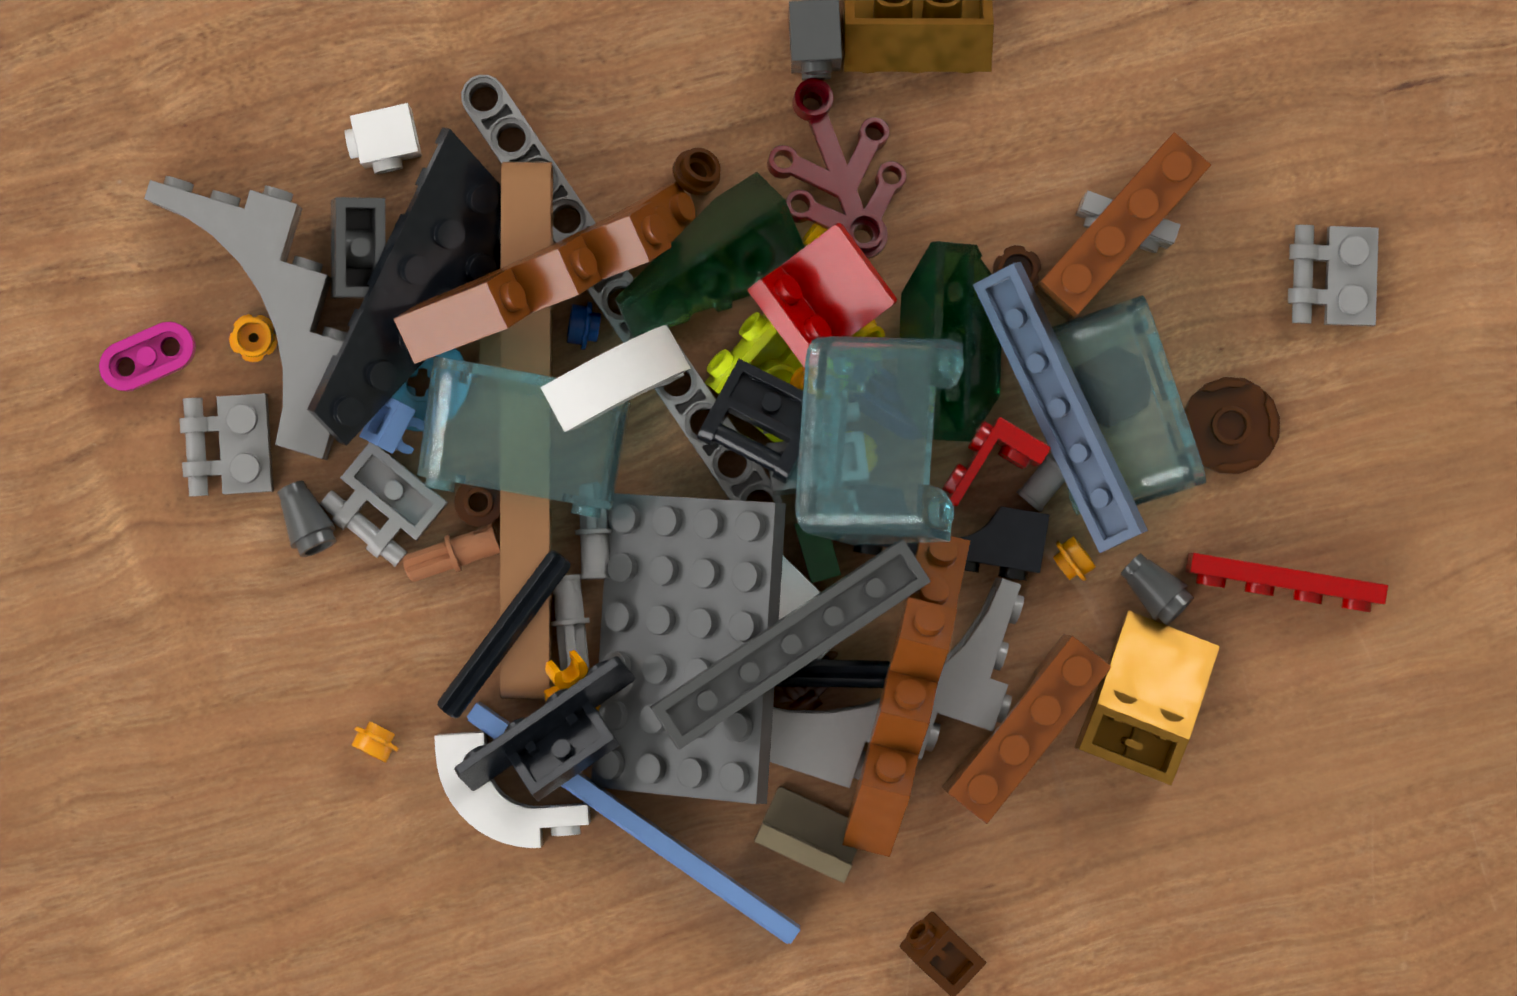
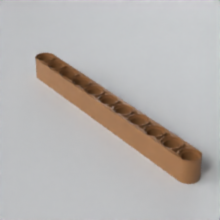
M502 162L501 268L553 245L552 162ZM553 305L533 312L508 329L501 331L500 617L548 552L552 550V408L540 387L553 381ZM552 593L500 662L501 699H545L544 690L551 688L552 680L546 674L545 666L548 661L552 660Z

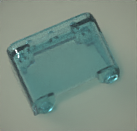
M1141 295L1053 326L1054 333L1136 506L1205 484L1206 475L1145 297ZM1067 488L1073 510L1076 516L1080 515L1081 513L1075 503V500L1069 488Z
M853 336L817 337L811 341L807 349L795 501L796 518L803 531L811 535L851 545L894 544L900 539H904L906 543L950 542L954 507L942 489L930 485L936 389H949L957 384L964 369L962 343L950 339Z
M434 356L417 476L426 477L425 487L454 492L455 483L473 485L572 503L571 513L600 518L602 509H613L632 399L575 430L564 432L540 388L555 380L556 377Z

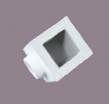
M408 103L350 116L352 129L344 130L348 152L351 159L359 157L360 164L365 169L373 167L374 174L393 172L403 168V160L422 156L413 112Z

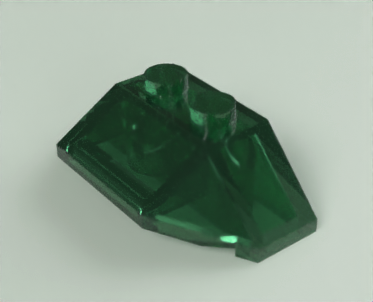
M942 241L931 242L901 292L898 393L925 440L971 442L977 433L976 429L986 419L1000 397L1002 346L973 284L992 274L981 260L982 254L978 246L974 244Z

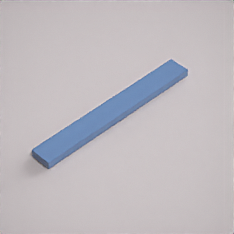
M480 701L474 705L467 715V721L493 739L502 735L510 724L509 721ZM582 772L561 785L786 944H791L801 930L800 925L605 788H600Z

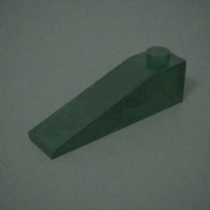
M755 172L717 196L671 242L672 247L656 257L615 298V301L634 338L663 325H667L670 328L686 323L692 314L714 308L717 312L732 308V301L751 296L747 291L748 288L804 248L786 200L758 172Z

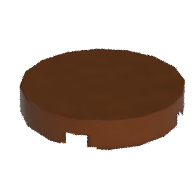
M1223 377L1204 384L1190 397L1182 414V436L1188 452L1201 466L1219 474H1240L1257 468L1271 454L1279 439L1280 416L1274 400L1260 386L1245 378Z

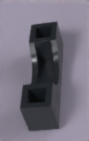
M873 484L853 486L844 538L845 541L854 542L853 552L876 556L883 551V547L888 548L898 540L904 539L915 556L921 531L926 528L912 515L904 490ZM1002 506L998 507L989 522L980 530L968 536L958 537L970 540L964 571L979 573L980 564L999 567V577L1027 581L1028 572L1040 573L1050 515Z

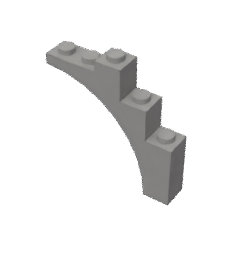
M165 176L163 184L150 180L144 199L189 219L210 233L241 264L261 294L276 331L283 367V407L275 445L328 460L334 437L307 408L332 356L338 354L347 333L324 326L322 335L316 334L331 284V277L321 273L323 264L298 256L294 257L293 264L286 263L303 208L291 202L293 198L292 193L265 185L263 193L250 190L245 208L239 207L241 198L224 192L212 190L211 197L208 198L192 193L194 184L181 179Z
M996 577L981 612L960 642L948 653L938 681L930 724L918 759L922 760L925 750L932 752L935 747L941 724L934 722L937 713L990 731L994 730L996 722L1002 723L1007 717L1012 696L1006 694L1008 684L991 679L990 677L993 669L1001 670L1006 659L1009 643L1004 642L1003 638L1008 623L1016 624L1022 611L1024 596L1018 595L1021 584ZM881 697L864 704L826 711L786 710L773 707L770 762L850 788L853 778L859 780L866 755L863 747L865 741L869 742Z

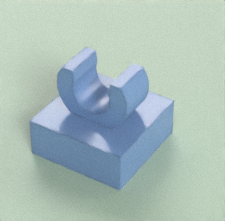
M391 397L364 426L359 437L391 454L394 453L395 449L404 454H412L414 448L404 443L402 436L409 426L424 431L426 425L421 419L413 416L416 411L415 409Z

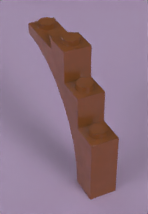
M676 181L621 211L549 247L481 278L416 304L394 318L414 364L508 329L529 314L578 296L605 278L650 262L670 249L673 241L699 225L695 216L694 203Z
M926 529L921 531L915 557L931 582L905 599L879 707L861 774L852 799L842 843L843 846L887 857L891 855L910 799L918 757L930 724L938 681L949 652L970 540Z

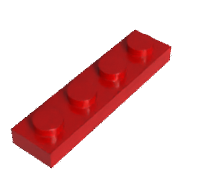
M1188 553L1185 570L1186 573L1197 574L1196 584L1225 588L1226 579L1246 582L1244 592L1274 596L1275 587L1294 590L1293 600L1314 604H1322L1323 595L1343 598L1341 608L1371 612L1372 603L1385 605L1388 585L1199 553Z

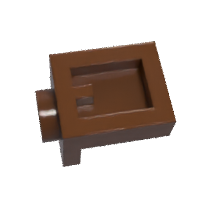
M930 912L923 920L916 922L900 944V948L950 996H956L987 963L934 912Z

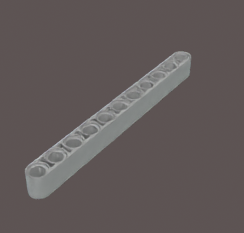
M477 75L470 78L462 89L461 101L467 114L500 163L552 162L553 241L557 243L594 225L596 222L503 85L490 75ZM483 87H489L498 93L496 105L488 111H478L471 104L473 94ZM518 128L525 133L526 140L520 150L507 152L499 147V138L504 130ZM571 208L580 214L581 222L574 232L561 233L554 228V217L560 210ZM628 270L605 278L587 289L623 343L637 337L646 329H655L665 325ZM627 289L635 295L636 304L630 313L618 315L609 309L608 300L614 291ZM679 346L691 368L685 371L691 378L689 391L682 396L668 394L663 386L654 388L729 500L746 501L751 493L764 491L772 497L774 503H782L780 495H772L771 481L760 465L745 458L747 461L745 472L736 478H728L719 471L718 460L729 449L715 442L710 446L697 439L698 435L690 427L692 416L701 410L710 411L716 399ZM726 417L723 425L737 431L729 418Z

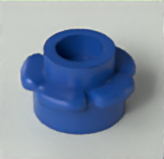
M587 302V306L572 304L570 311L567 343L578 344L581 346V350L586 349L588 341L597 342L601 313L592 312L591 302Z

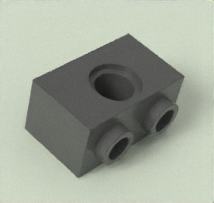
M839 0L789 1L788 20L791 74L801 73L802 80L810 78L820 80L831 79V72L840 71L842 61Z
M335 197L331 200V298H365L370 287L367 283L386 245L385 198Z

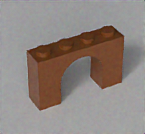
M1173 132L1034 288L1035 292L1070 322L1085 308L1210 168L1211 164L1179 135Z
M1063 634L1033 672L1036 674L1035 679L1015 707L976 751L972 749L942 788L979 819L988 824L1112 666L1073 635Z

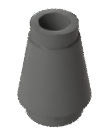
M304 481L291 483L277 492L281 500L280 504L290 546L293 549L297 548L300 557L315 555L336 543L337 540L333 534L336 529L335 525L307 488Z
M1141 553L1121 572V575L1127 580V583L1154 621L1159 618L1165 625H1169L1194 599L1186 590L1189 585L1147 559Z

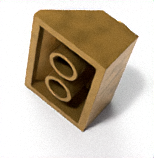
M843 0L844 72H911L917 74L924 72H959L964 74L992 72L994 33L992 0Z

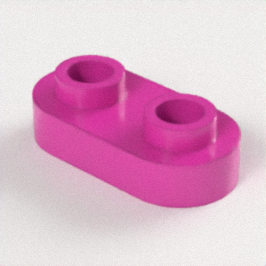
M175 322L159 323L110 345L100 358L99 371L101 377L107 385L116 390L128 392L139 389L189 365L196 351L195 339L192 333L183 325ZM170 338L177 339L180 344V349L174 356H167L163 351L165 341ZM125 358H131L135 364L134 372L129 376H122L118 369L119 363Z

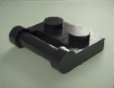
M738 359L707 415L697 439L710 446L715 442L772 471L773 478L786 484L826 411L827 403ZM728 413L787 442L788 445L783 454L723 425Z

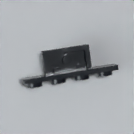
M619 656L597 663L587 672L586 677L568 689H561L553 693L547 699L545 705L528 717L514 720L506 727L504 733L495 740L468 752L463 762L454 768L456 774L472 791H475L513 765L531 795L537 801H540L620 745L596 707L635 680L634 675Z

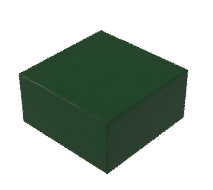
M824 515L794 524L810 582L815 583L841 575Z

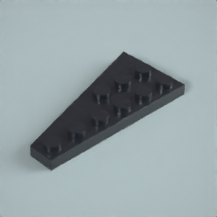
M442 127L435 141V144L438 146L427 168H422L415 183L418 186L405 214H400L367 283L370 285L369 290L360 308H355L348 323L350 329L338 354L332 356L307 408L339 443L346 446L424 363V361L414 364L394 318L420 302L501 269V185L449 128Z

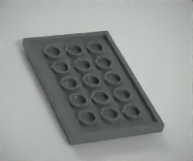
M619 493L609 494L608 529H612V534H608L609 562L607 570L610 578H604L599 662L611 660L613 657L619 656L632 672L635 680L600 704L598 712L620 744L592 764L591 781L600 788L748 804H767L774 687L680 750L676 748L650 706L779 621L786 503Z

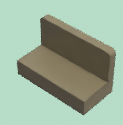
M784 787L777 789L754 838V842L842 883L846 881L852 868V861L858 850L842 845L848 817Z

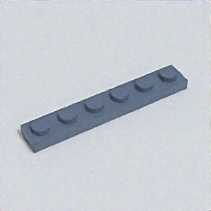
M1013 263L973 284L1099 553L1105 552L1148 531L1022 263Z

